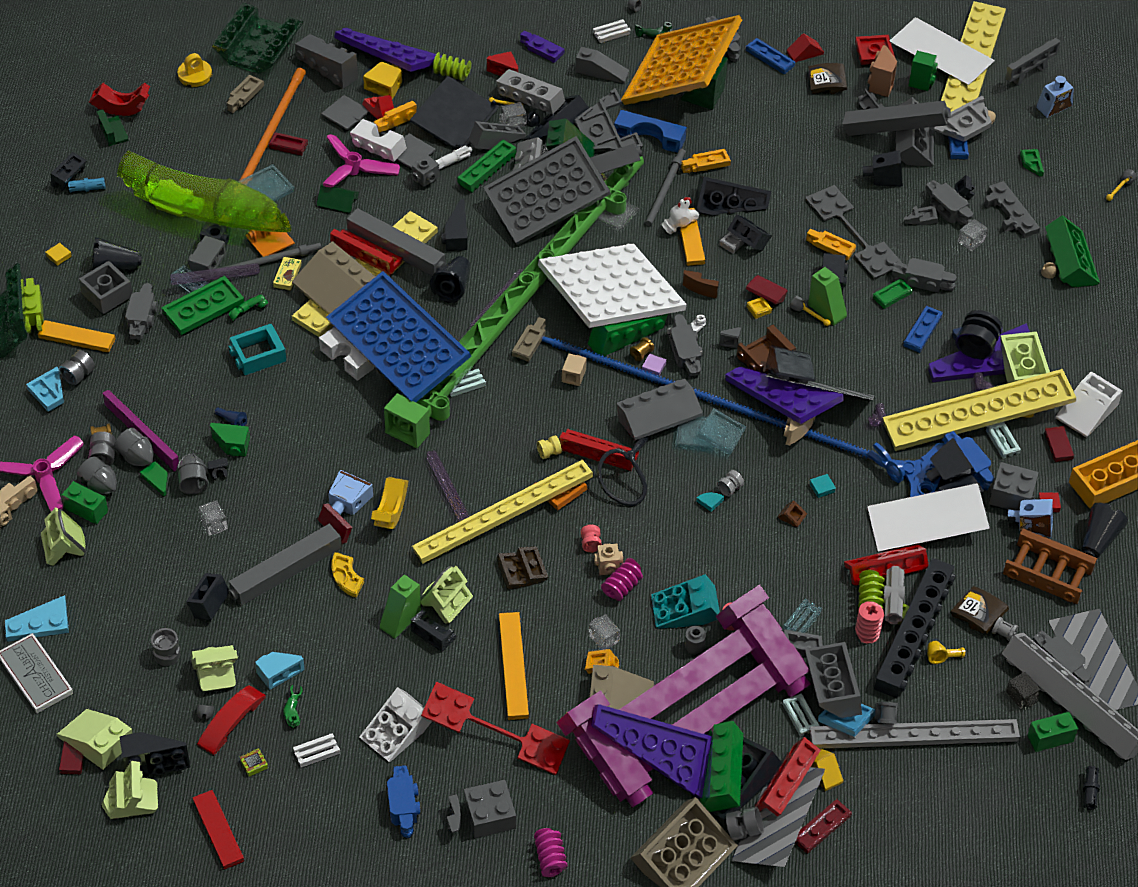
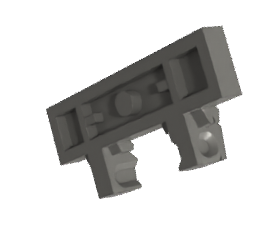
M1057 38L1047 41L1044 45L1034 49L1026 56H1022L1016 62L1010 63L1007 67L1005 79L1009 82L1013 81L1018 86L1023 83L1024 74L1036 67L1040 71L1045 70L1048 59L1058 54L1061 41Z
M1004 181L988 187L990 195L985 197L984 205L987 209L989 206L998 205L1007 215L1009 220H1003L1002 222L1004 232L1015 229L1020 232L1023 238L1039 233L1040 227Z

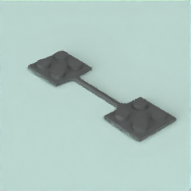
M343 95L323 111L321 115L348 130L354 124L359 123L369 111L361 104ZM382 131L379 132V135L384 136L386 133ZM409 133L404 137L407 149L396 160L412 169V165L416 161L427 155L430 156L436 149Z
M835 185L805 197L807 202L824 221L833 217H839L864 246L865 249L855 253L854 256L874 279L891 272L894 263L903 264L884 241L870 246L842 215L854 209V207Z

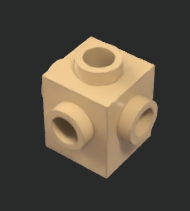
M618 544L598 545L597 554H594L595 566L598 565L599 575H610L615 573L617 568H620V563H623V553L618 550Z

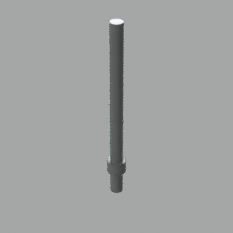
M682 148L679 149L677 156L671 162L670 171L646 219L645 224L647 226L652 225L677 170L681 168L682 159L686 153Z
M321 243L308 246L306 244L301 245L296 249L217 268L215 273L216 276L282 260L283 257L305 256L310 252L322 249Z

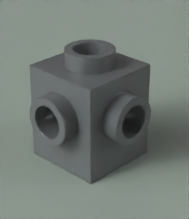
M428 155L412 165V178L423 187L440 177L439 164Z

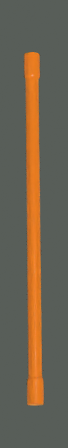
M296 69L282 100L216 224L228 225L232 213L297 87L301 84L306 74L304 69Z

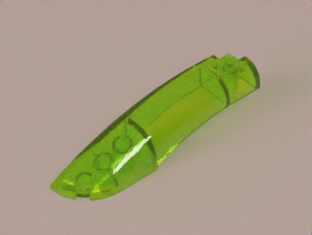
M129 150L123 155L119 163L117 176L123 178V182L127 187L133 188L135 196L171 212L233 228L268 232L291 231V225L285 213L281 214V211L276 207L277 204L272 199L231 178L227 180L208 178L173 170Z

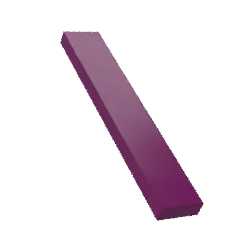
M110 390L103 392L105 406L128 428H135L142 436L147 437L152 445L153 452L175 472L179 463L178 455Z

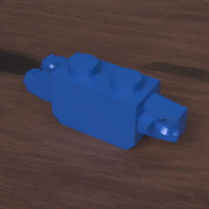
M954 431L946 434L942 439L946 444L950 439L954 438L976 471L972 474L983 490H988L990 483L995 479L989 470L991 465L990 459L972 438L965 437L961 439Z
M407 766L394 767L393 777L387 781L391 823L400 825L401 835L409 838L414 832L413 823H417V815L420 814V803L415 802V796H418L417 783L413 784L412 775L409 776Z

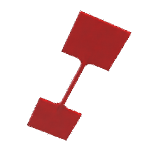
M435 683L421 714L422 717L460 733L464 721L469 719L521 742L522 748L517 759L554 775L557 774L569 744V739L534 724H531L525 737L517 736L472 716L469 710L474 700L473 697L441 683Z

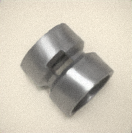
M79 350L71 356L70 361H65L59 367V372L68 383L77 385L84 376L95 369V363L87 353Z
M108 432L94 433L90 438L88 458L98 457L106 465H113L115 437Z
M162 628L152 635L151 644L155 661L162 666L175 664L181 656L176 632L169 628Z
M757 807L744 809L743 813L735 811L726 814L727 828L733 841L746 838L747 834L750 836L763 834V821Z

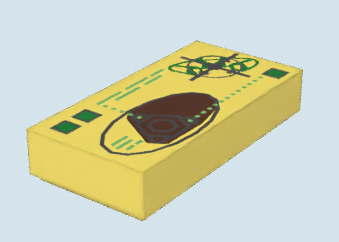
M283 257L274 279L273 287L291 290L293 287L292 281L297 276L301 267V260Z

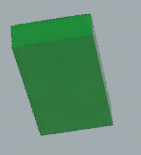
M899 279L875 292L873 299L885 309L912 294L913 289L902 279Z

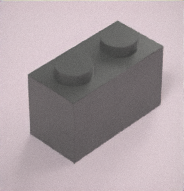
M205 236L197 244L194 253L188 258L190 272L210 279L226 255L225 242Z

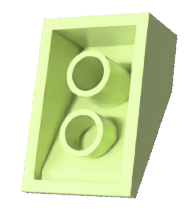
M1037 332L1000 336L1007 383L1050 372Z
M86 709L58 732L57 737L69 743L80 751L83 756L101 769H104L122 754L119 736L132 734V728L116 717Z

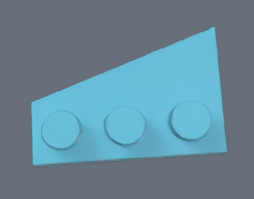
M65 595L5 620L7 642L21 640L32 633L35 637L69 633Z

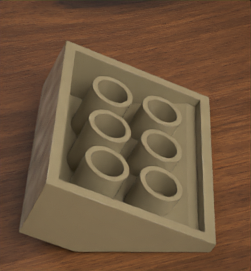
M332 241L313 256L294 278L292 284L329 315L375 278V276Z
M593 665L590 697L601 690L610 703L608 707L619 710L652 688L654 681L614 666Z
M695 797L685 801L630 859L644 875L660 887H699L738 845Z

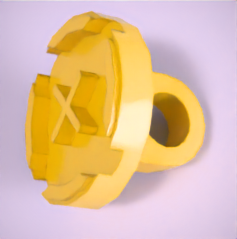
M196 53L188 55L184 63L178 68L179 81L186 86L187 84L191 85V87L203 86L212 77L211 66Z

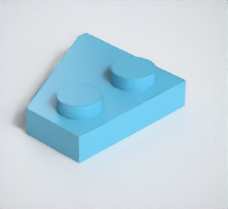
M58 367L26 384L28 391L47 411L64 403Z

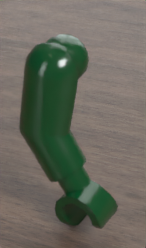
M665 22L662 27L656 29H646L640 25H635V34L637 36L646 34V36L656 38L659 34L671 32L672 24Z

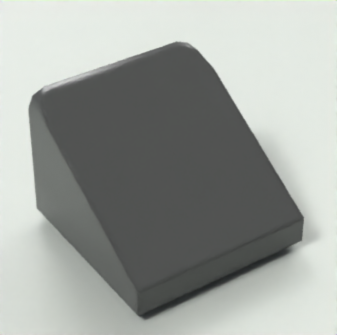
M741 327L721 331L719 345L737 349L741 336Z

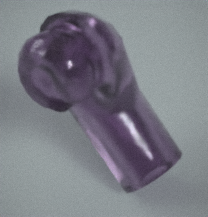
M977 372L974 374L975 389L977 391L994 387L991 383L984 381L982 373Z
M882 403L875 405L876 414L868 418L870 425L873 427L881 425L883 417H886L884 404Z

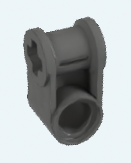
M876 702L875 721H878V723L897 724L898 703Z

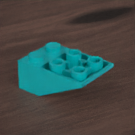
M706 574L651 594L657 629L699 626L718 620L715 617L720 613L716 588Z

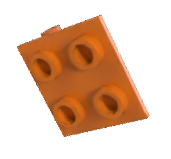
M273 218L268 223L265 222L264 226L260 224L258 227L250 229L248 234L245 235L262 257L272 255L295 244L281 227L282 221L280 218Z

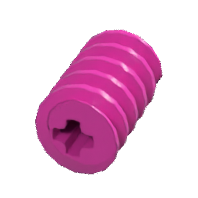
M627 558L625 563H622L620 568H617L615 573H612L610 578H607L605 583L601 585L602 591L608 597L621 601L623 596H626L628 591H631L633 586H636L638 581L643 579L640 565L634 559Z
M550 828L539 829L534 833L540 868L542 870L541 873L544 877H554L568 867L567 862H565L566 855L563 854L565 851L564 847H562L563 841L560 839L561 832L553 831Z

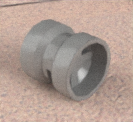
M731 470L726 474L725 478H721L717 482L719 491L727 497H730L735 492V489H739L744 485V479L735 470Z

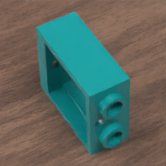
M272 324L230 337V346H228L230 355L235 356L236 366L243 371L244 375L286 362L285 348ZM265 340L268 341L272 349L270 351L247 359L241 351V348Z

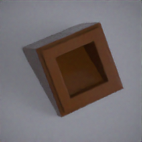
M793 500L783 508L778 518L794 527H798L807 513Z

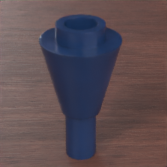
M219 407L215 409V414L223 417L230 425L245 426L247 424L245 412L226 411Z

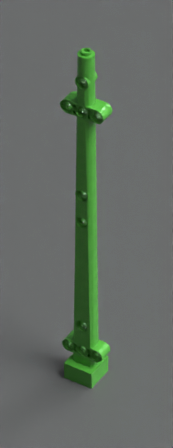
M642 156L639 162L614 169L604 181L611 194L575 213L459 340V343L470 352L472 357L417 402H411L402 393L401 395L396 394L384 408L385 433L418 448L430 434V417L439 421L449 418L450 403L447 397L548 278L538 266L539 259L568 254L603 211L616 216L623 215L626 212V195L620 191L628 186L630 179L644 164Z

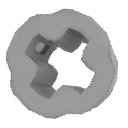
M999 617L992 633H998L1010 641L1016 634L1018 626H1013L1003 621L1002 617Z

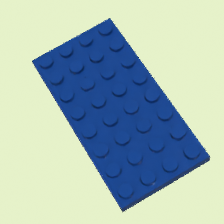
M384 271L326 316L328 322L411 402H417L472 357L467 349Z

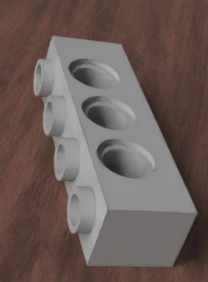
M510 69L496 81L500 95L551 114L565 102L562 88Z

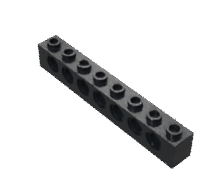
M935 558L931 559L878 673L874 690L894 698L898 697L900 691H905L908 683L906 678L907 676L911 677L915 668L913 662L914 660H919L922 652L920 647L921 645L925 646L929 634H927V631H932L936 621L933 618L935 615L939 616L943 605L940 603L942 600L945 601L948 596V585L952 586L956 577L953 574L955 566Z

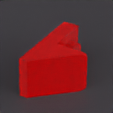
M390 95L366 98L362 103L377 119L383 118L385 112L394 109Z

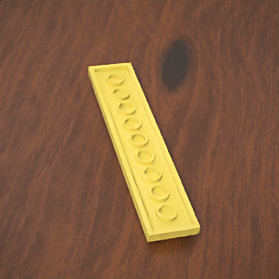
M974 1L960 42L991 58L1006 8ZM987 69L969 85L949 75L941 101L945 100L951 112L979 97Z
M411 211L393 226L423 243L429 241L438 232L437 226ZM357 258L355 259L375 277L382 272ZM309 300L292 315V321L318 337H321L333 327L326 318L328 314L312 300Z
M1063 369L889 415L883 417V424L895 451L941 439L952 431L960 434L1076 402V395Z

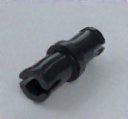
M1088 766L1085 770L1086 778L1083 784V791L1085 792L1083 807L1088 810H1094L1097 808V793L1100 791V785L1098 784L1099 768Z

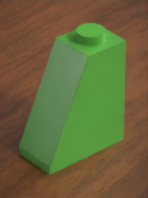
M824 267L812 275L808 305L822 317L829 319L834 326L847 317V312L838 276Z
M403 575L391 587L380 623V629L395 639L411 623V619L421 611L420 585L406 575Z

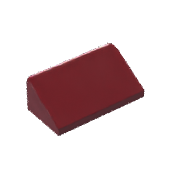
M759 275L755 276L746 286V290L774 304L784 302L788 292L787 289Z

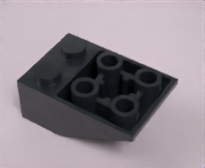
M770 346L765 367L771 370L770 373L775 374V376L781 379L790 380L791 377L797 380V382L808 384V381H815L811 356L809 354Z
M142 732L119 736L125 770L131 761L140 762L142 777L161 775L170 771H182L185 768L191 767L186 742Z

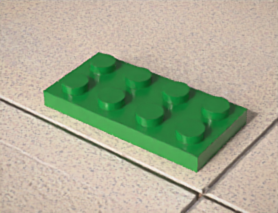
M223 276L161 308L162 313L182 335L239 306L244 302V297Z

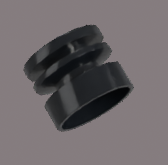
M983 310L970 311L966 314L962 328L956 337L955 343L960 352L973 359L982 360L989 358L1002 332V323L989 312Z

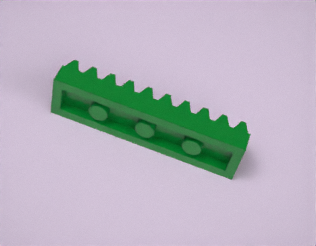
M505 140L500 141L458 176L457 183L473 193L475 188L478 189L479 184L482 185L484 180L487 181L488 177H492L493 172L497 173V169H501L502 165L505 166L507 161L510 162L511 157H515L516 147Z

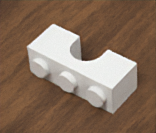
M364 119L350 132L352 142L356 147L366 149L370 153L382 156L384 159L395 161L407 149L404 136L389 131L386 135L380 137L377 125Z
M332 328L319 337L320 350L333 360L340 355H346L344 358L345 371L357 381L374 369V366L336 328Z

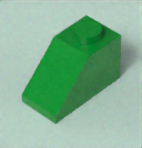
M219 423L210 424L212 438L227 455L246 456L250 442L249 427Z

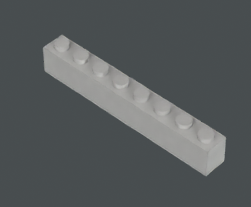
M1025 633L1016 634L1012 637L1002 652V655L1007 658L1006 660L1009 664L1019 668L1023 676L1033 680L1041 691L1047 692L1056 704L1062 705L1068 710L1067 712H1070L1073 718L1082 722L1085 729L1095 733L1103 744L1109 745L1118 757L1125 760L1135 757L1138 753V729Z

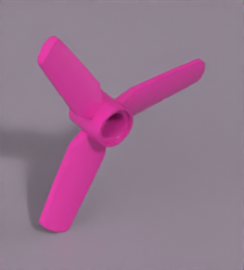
M327 135L328 141L345 161V164L331 174L323 182V186L334 187L348 175H357L359 170L377 174H399L400 166L398 164L369 159L361 160L362 157L359 153L350 152L335 135Z
M73 436L51 453L47 459H38L33 465L0 462V472L24 476L35 475L36 481L40 483L41 491L50 511L52 512L54 508L62 509V501L52 471L61 468L83 446V441L79 437Z

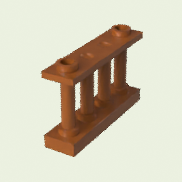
M1022 529L1017 546L1021 547L1014 562L1006 561L1003 574L1061 597L1066 601L1078 604L1082 593L1078 586L1084 573L1092 574L1097 558ZM1028 551L1039 554L1033 570L1022 566ZM1047 558L1058 562L1052 577L1040 573ZM1065 566L1077 570L1070 585L1059 581Z

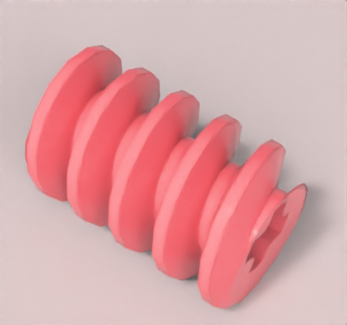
M865 602L859 607L855 632L862 643H874L880 637L884 611L875 602Z

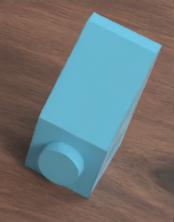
M271 652L260 657L255 662L256 672L269 690L305 670L304 660L299 655Z

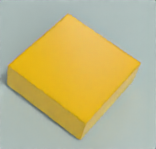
M61 243L45 252L46 256L57 266L72 257L71 252Z
M762 297L747 302L746 307L755 319L772 312V308Z

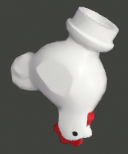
M690 197L681 199L678 205L670 210L669 219H665L662 223L663 228L669 234L676 232L677 227H685L699 218V213L696 210L688 209L692 203Z

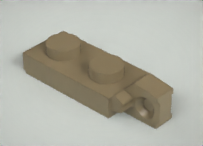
M249 75L230 93L227 111L234 113L238 110L239 106L243 107L264 86V81Z
M539 317L534 325L526 327L512 350V356L530 361L543 336H545L546 319Z

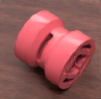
M587 525L581 529L582 548L584 551L596 552L598 545H602L599 538L601 535L600 528L598 526Z

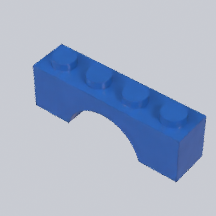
M624 110L620 111L614 123L620 138L636 132L638 135H651L660 140L663 149L676 153L682 148L686 140L687 127Z

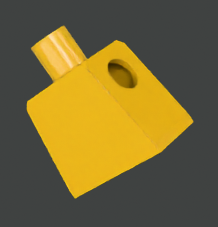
M384 62L378 63L363 76L364 89L381 96L390 95L393 99L402 83L401 67Z

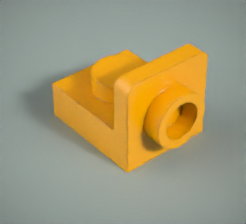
M610 649L591 651L587 654L585 670L588 673H592L593 665L619 668V660Z

